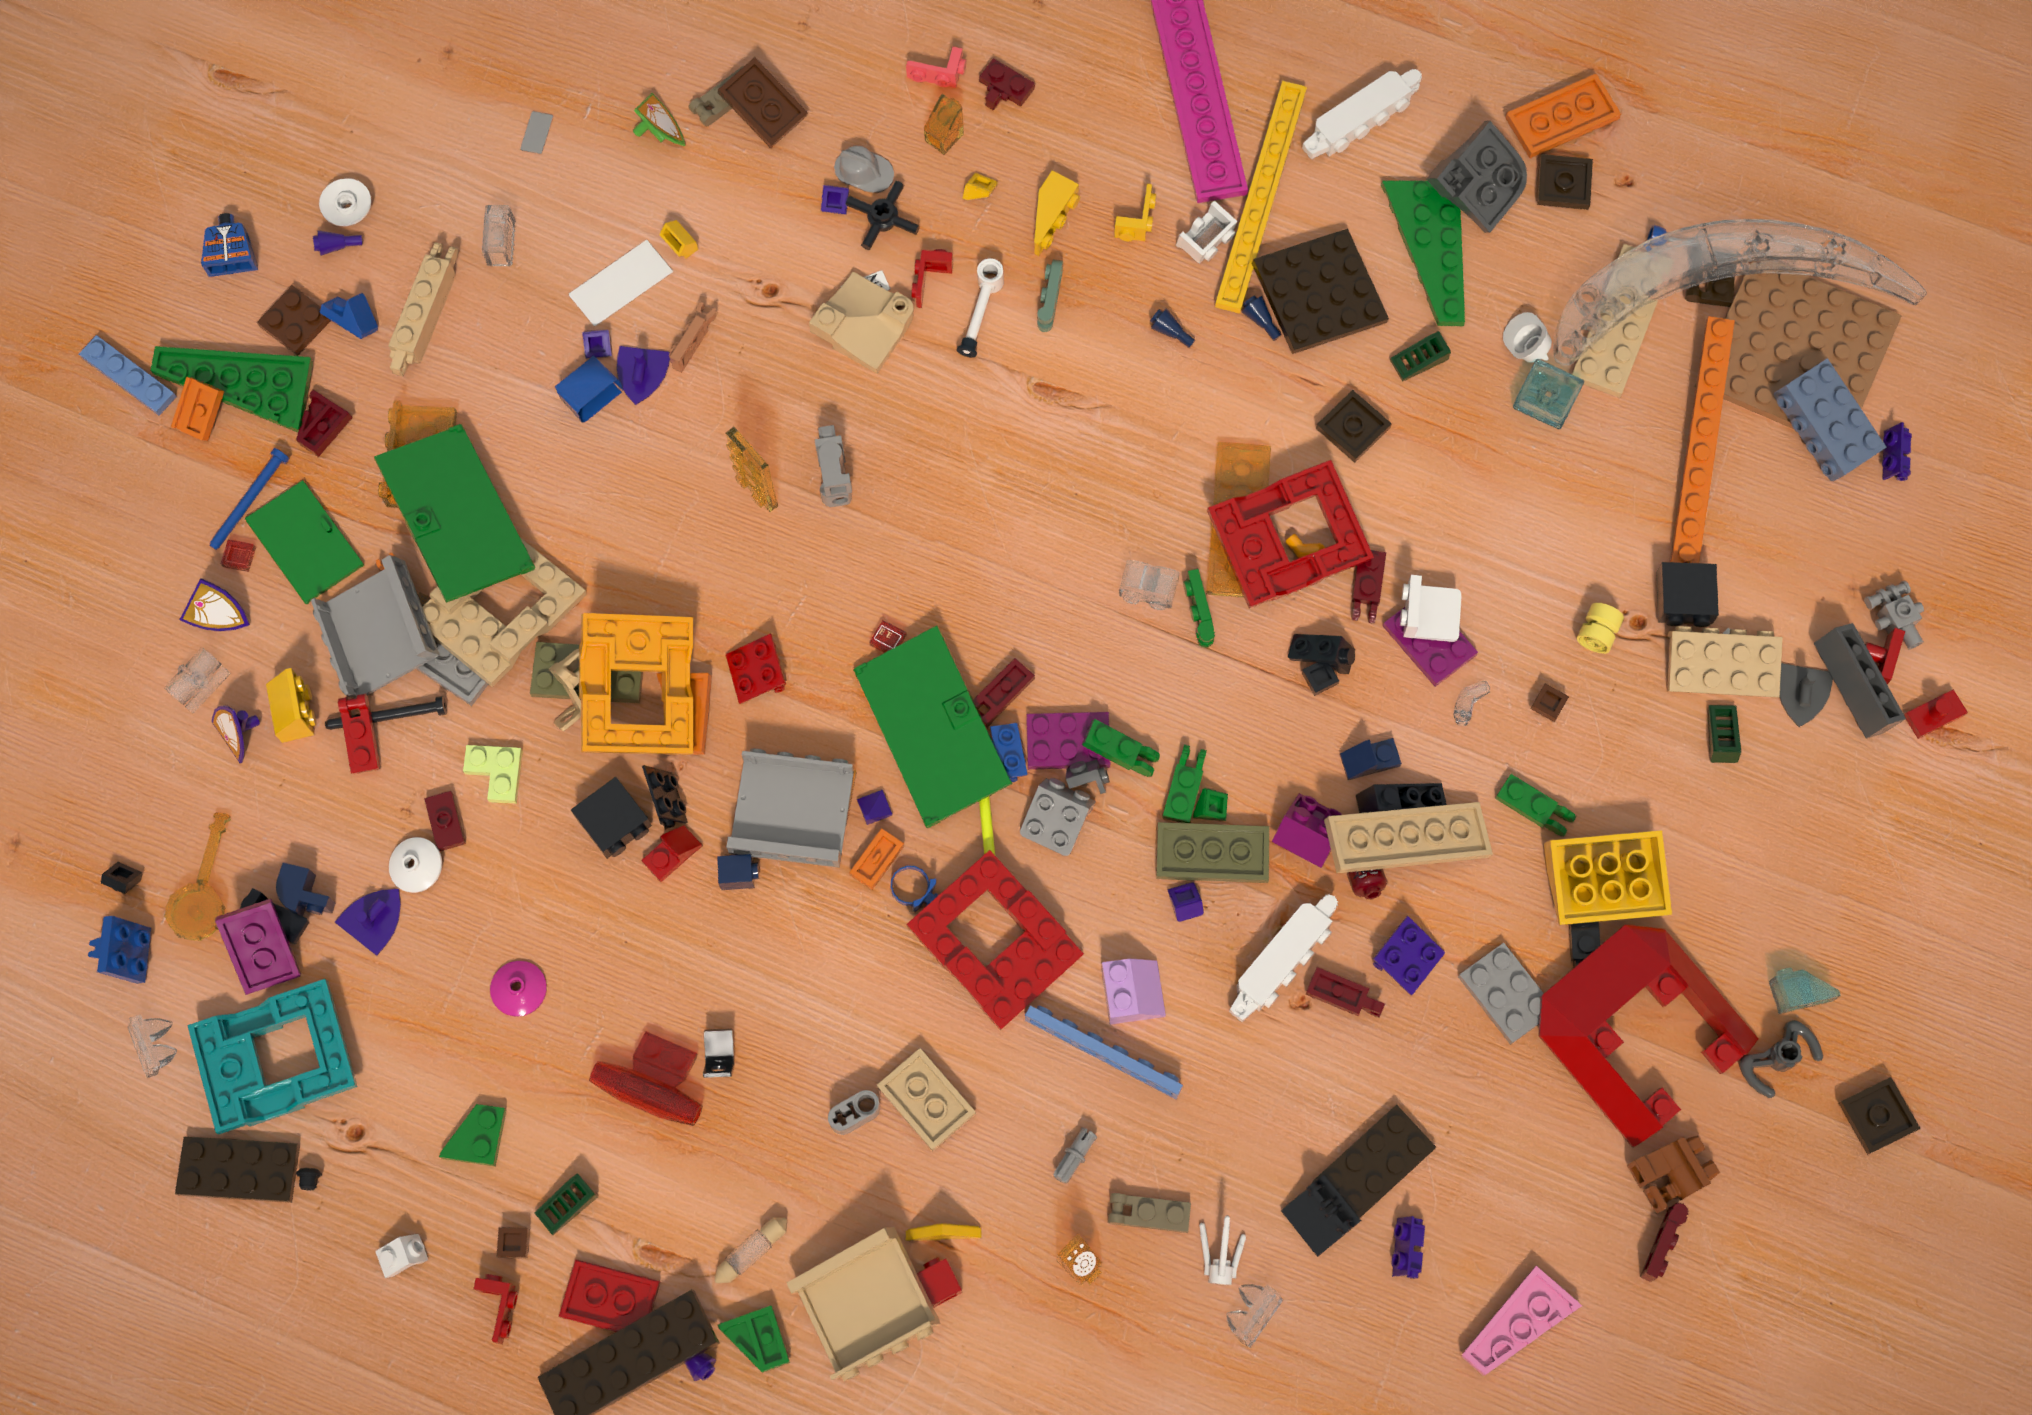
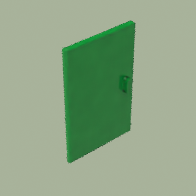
M303 480L251 515L245 517V521L305 604H309L311 599L317 598L364 566Z

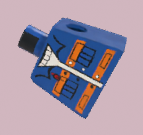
M220 214L218 216L219 225L205 229L201 265L207 275L214 277L258 270L250 237L242 223H235L232 214Z

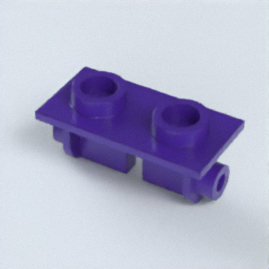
M1903 422L1884 431L1883 442L1886 448L1883 449V480L1897 476V480L1906 481L1908 476L1911 475V458L1903 456V453H1911L1912 434L1908 428H1904Z
M1414 1216L1397 1218V1224L1394 1228L1395 1249L1391 1260L1393 1277L1407 1276V1278L1418 1279L1419 1273H1422L1423 1253L1414 1251V1246L1423 1247L1425 1226L1422 1219H1416Z

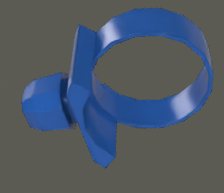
M905 866L898 869L891 879L890 890L892 896L898 903L912 906L913 912L918 911L923 903L927 906L938 896L937 893L932 894V891L935 889L936 879H930L929 882L926 873L916 866ZM907 869L920 872L928 884L926 894L921 899L913 902L900 900L894 894L892 888L895 876Z

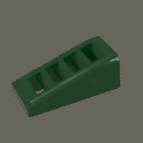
M1437 331L1391 357L1390 361L1403 382L1449 360L1451 350L1441 333ZM1423 350H1426L1430 357L1429 359L1425 357L1422 352ZM1413 355H1416L1420 364L1417 365L1412 357ZM1402 360H1407L1411 367L1410 370H1407Z
M1708 705L1710 761L1712 763H1737L1741 755L1737 706ZM1716 717H1730V720H1716ZM1717 728H1731V730H1720ZM1718 738H1720V739H1731V741H1722V740H1718Z
M576 1173L534 1214L548 1231L554 1235L597 1199L598 1196L584 1179ZM576 1186L584 1195L581 1200L573 1192ZM567 1194L576 1203L572 1208L563 1198ZM557 1202H560L567 1211L564 1216L555 1207ZM549 1209L559 1220L555 1224L546 1214Z

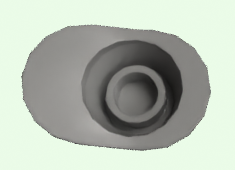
M856 145L849 147L845 151L842 150L835 161L834 170L838 179L863 191L871 193L882 192L893 182L894 171L889 161L870 152L863 146Z

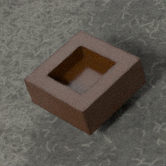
M1545 683L1530 709L1555 722L1569 696Z
M499 1227L496 1257L528 1258L530 1229Z

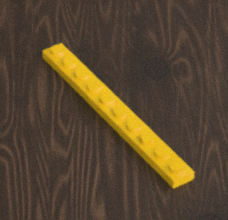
M1282 81L1217 296L1216 308L1241 313L1254 269L1252 261L1258 256L1305 98L1306 86Z

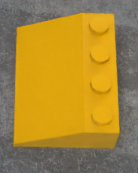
M1662 830L1550 840L1544 843L1547 874L1559 925L1672 915Z

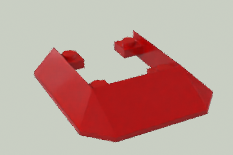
M1624 925L1541 995L1538 1036L1632 1148H1634L1662 1129L1663 1125L1681 1109L1663 1087L1658 1088L1642 1102L1606 1060V1057L1624 1043L1607 1023L1606 1020L1643 988H1646L1662 1007L1667 1006L1682 993L1718 1035L1701 1053L1719 1074L1724 1073L1743 1055L1748 1054L1759 1038L1665 929Z

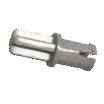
M1082 1127L1070 1148L1065 1149L1066 1154L1053 1175L1058 1181L1068 1183L1079 1164L1085 1162L1084 1157L1097 1139L1093 1132L1089 1131L1087 1133L1088 1130Z

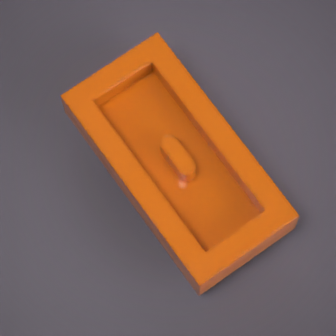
M881 828L850 870V876L873 890L904 848V843Z

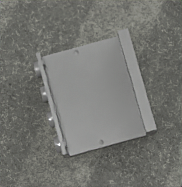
M392 555L382 559L384 570L327 602L315 598L311 599L314 608L313 615L321 627L322 640L328 647L331 655L330 663L336 670L340 680L338 683L340 690L346 696L357 698L359 694L366 693L369 695L440 656L405 560Z
M755 748L750 749V752L742 751L744 763L732 836H728L726 846L729 854H751L752 857L840 868L854 776L853 765L848 764L849 762L844 759H832V762L822 761L820 757L813 755L797 758L787 752H778L777 755L766 754V751Z

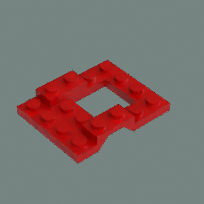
M1331 460L1280 479L1270 486L1249 495L1234 497L1207 509V513L1249 609L1319 583L1325 578L1371 561L1374 558ZM1316 497L1336 544L1289 562L1270 516L1289 509L1294 504Z
M991 850L985 853L906 924L909 930L936 960L969 992L980 1009L999 1030L1003 1029L1084 955L1067 936L1064 928L1036 897L1020 884ZM988 891L1020 926L1024 933L990 964L984 967L947 926L982 894Z

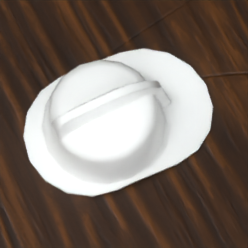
M1525 312L1517 315L1507 324L1503 333L1505 346L1517 359H1523L1529 363L1537 362L1540 359L1545 361L1549 359L1547 353L1552 345L1551 337L1547 332L1546 326L1533 313Z

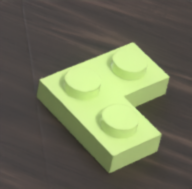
M466 745L463 772L467 775L490 776L487 797L489 802L517 804L523 751L521 748Z

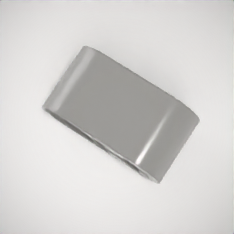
M863 1090L834 1106L828 1114V1122L832 1130L839 1135H846L875 1119L881 1109L879 1099L874 1092ZM864 1099H871L875 1102L874 1108L869 1112H863L859 1109V1105ZM854 1106L855 1112L859 1117L855 1119L850 1107ZM839 1114L847 1117L846 1125L842 1126L840 1122L836 1123Z

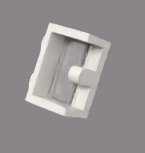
M1213 201L1208 213L1202 219L1198 217L1186 234L1182 232L1179 235L1176 246L1182 248L1199 264L1204 259L1210 261L1218 252L1216 247L1221 242L1227 244L1234 237L1236 232L1233 230L1237 221L1216 201Z

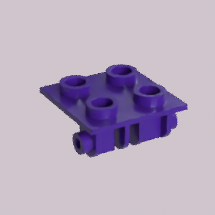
M1406 916L1373 958L1375 960L1373 966L1380 971L1384 969L1412 996L1445 952L1409 916Z

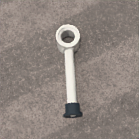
M992 258L981 261L977 267L978 285L981 289L967 335L956 349L959 354L974 358L977 355L976 338L990 293L998 292L1004 284L1003 266L998 260ZM989 273H993V274H996V275H997L996 277H994V278H992V279H988V278L984 277L985 275H987V274H989Z

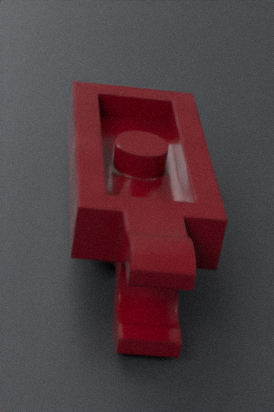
M1316 967L1306 991V995L1356 1016H1359L1361 1009H1363L1367 1013L1380 1018L1385 1003L1367 997L1370 988L1319 967Z

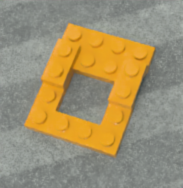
M583 613L581 615V643L579 644L581 752L693 754V695L690 687L693 617ZM611 671L662 672L664 725L611 724Z

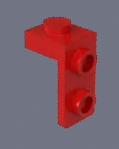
M935 249L934 251L921 250V258L916 259L914 274L918 275V282L912 284L911 297L916 299L917 308H922L926 272L952 274V252H947L943 249Z
M485 1274V1279H475L473 1289L481 1293L501 1296L492 1342L503 1345L504 1338L508 1339L512 1322L508 1321L510 1310L516 1307L518 1292L515 1291V1286L511 1283L502 1282L503 1277Z

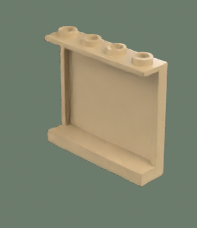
M895 1227L881 1229L787 1282L791 1294L799 1293L836 1372L830 1375L831 1380L842 1378L843 1381H847L859 1375L858 1369L867 1364L868 1368L881 1363L884 1361L882 1355L889 1351L896 1354L908 1348L907 1342L917 1337L919 1341L934 1333L932 1328L940 1324Z

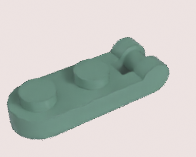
M1053 259L1052 264H1047L1045 279L1049 280L1048 287L1042 288L1040 303H1044V307H1041L1037 312V327L1042 332H1048L1053 327L1064 262L1061 260Z

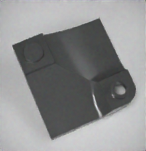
M1484 121L1455 152L1445 160H1441L1426 179L1442 197L1447 198L1460 208L1484 233H1490L1524 191L1527 182V169L1521 156L1491 121Z

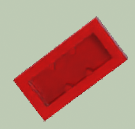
M1894 628L1887 636L1884 647L1869 642L1865 643L1874 662L1879 663L1878 669L1887 684L1892 680L1905 631Z
M1953 689L1906 712L1904 716L1917 739L1965 716L1968 711Z

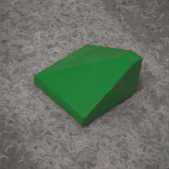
M1204 788L1193 813V818L1226 821L1228 794Z

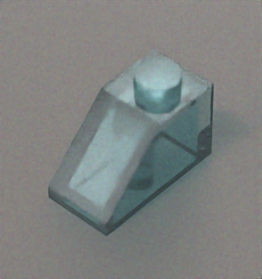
M1792 968L1775 972L1776 976L1769 981L1779 1014L1833 1002L1841 996L1838 989L1803 969L1794 972Z

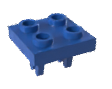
M105 916L103 918L101 937L89 942V945L95 947V950L90 951L88 957L99 959L97 973L136 984L145 983L151 928L115 916Z

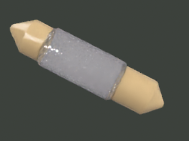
M773 1217L764 1226L752 1233L717 1267L715 1282L730 1283L738 1275H742L786 1233L787 1219Z

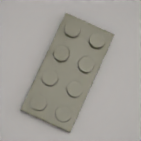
M536 642L530 687L531 697L570 699L563 685L555 678L549 668L553 664L565 659L574 650L579 649L578 644ZM611 671V702L640 703L643 672ZM578 683V684L575 686L574 690H575V692L577 693V695H578V697H579V683Z
M1158 822L1156 879L1268 883L1269 826Z

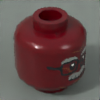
M1383 869L1347 872L1349 883L1356 896L1365 897L1368 900L1375 899L1386 888L1387 878Z

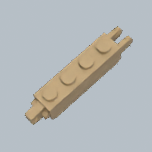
M435 242L430 254H425L388 345L391 350L390 358L393 359L390 365L393 374L403 377L409 364H419L422 361L455 279L453 267L458 256V248L450 246L445 259H441L443 244Z

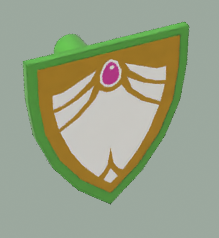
M651 93L634 110L642 119L633 129L634 134L641 137L649 130L660 142L666 138L675 144L685 146L682 132L675 119L662 102Z

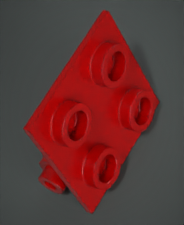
M768 634L725 654L739 704L773 689L775 693L785 690L786 681L784 680L772 634Z

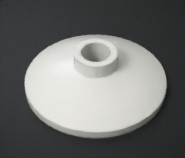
M336 180L323 190L319 200L320 211L330 223L338 226H350L360 222L368 214L371 208V195L367 187L357 180Z
M419 837L409 838L401 842L394 849L389 860V873L392 881L398 888L410 893H418L430 888L437 881L442 870V857L437 846L431 841ZM414 859V866L412 868H409L408 864L410 860Z

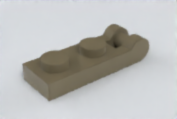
M744 66L702 97L691 101L688 108L693 114L700 116V121L704 126L711 125L732 109L717 91ZM710 105L713 109L707 110L706 108Z
M1119 1193L1110 1194L1112 1210L1108 1214L1107 1223L1188 1233L1191 1203L1129 1196ZM1124 1205L1132 1206L1131 1216L1123 1215Z

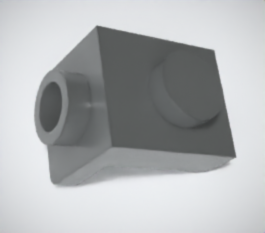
M1098 759L1086 763L1085 761H1079L1066 769V781L1069 789L1096 781L1100 794L1106 793V783H1110L1106 768L1100 767Z

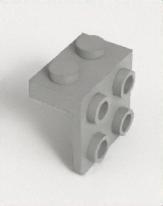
M1046 778L1037 788L1020 829V834L1063 856H1068L1072 852L1084 821L1093 810L1096 801L1090 799V795L1084 791H1073L1066 788L1065 784L1058 779L1050 778L1049 780Z

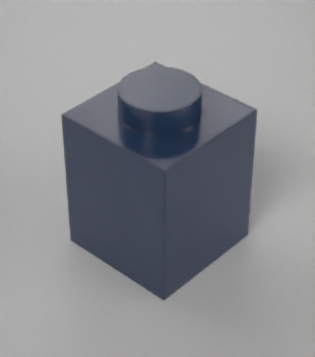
M751 854L717 856L718 884L721 890L755 888L754 879H759L758 862L754 863Z

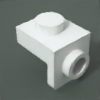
M419 1234L398 1237L375 1251L385 1278L394 1277L412 1265L428 1261L425 1247Z

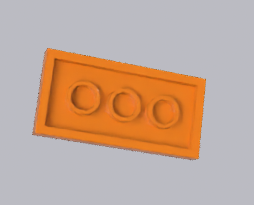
M1596 73L1506 113L1505 118L1528 157L1532 158L1620 119L1621 112Z

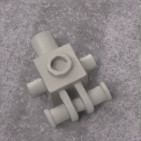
M1904 580L1896 586L1893 584L1886 586V591L1882 588L1877 590L1875 595L1865 597L1864 602L1870 610L1880 604L1882 609L1877 613L1879 619L1875 620L1876 628L1878 630L1885 628L1888 635L1894 628L1904 630L1903 641L1910 650L1924 642L1915 627L1922 619L1920 613L1924 612V607L1921 602L1914 604L1909 595L1901 597L1902 594L1911 592L1908 582Z

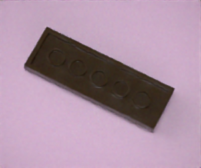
M690 1290L537 1378L554 1415H594L719 1344V1341L695 1291Z

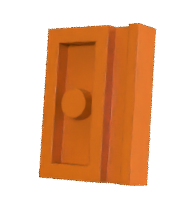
M186 377L171 427L177 428L202 441H208L224 391L207 383L200 382L193 377Z

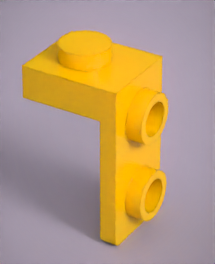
M1147 183L1142 219L1116 216L1114 238H1120L1123 241H1145L1146 232L1152 231L1153 216H1149V209H1155L1156 193H1152V184Z

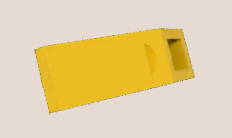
M1053 170L1039 189L1034 240V254L1037 256L1041 254L1043 249L1047 250L1051 246L1054 239L1053 234L1057 229H1062L1067 220V213L1070 209L1074 210L1080 201L1079 184Z

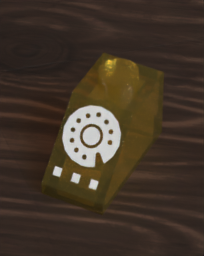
M1079 1234L1057 1254V1262L1080 1286L1085 1282L1091 1285L1102 1273L1099 1270L1102 1266V1261Z

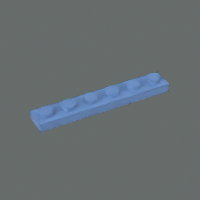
M1030 1005L1025 1014L1026 1022L1174 1099L1178 1098L1183 1085L1178 1083L1180 1079L1166 1071L1161 1074L1153 1070L1154 1065L1141 1058L1136 1061L1128 1057L1129 1052L1117 1045H1113L1111 1048L1102 1043L1103 1039L1092 1032H1088L1086 1035L1077 1030L1078 1026L1067 1019H1063L1061 1022L1052 1017L1053 1013L1050 1010L1039 1005L1036 1009Z

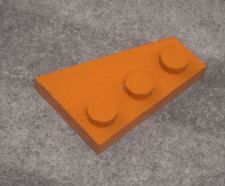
M656 673L662 690V673ZM690 673V687L693 695L692 755H705L712 679L709 673Z

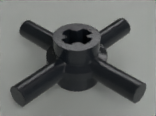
M895 181L886 199H878L872 205L852 196L848 197L846 206L867 214L868 222L871 225L861 244L864 249L870 250L879 232L889 231L893 226L917 235L920 225L899 217L895 206L904 188L902 182Z

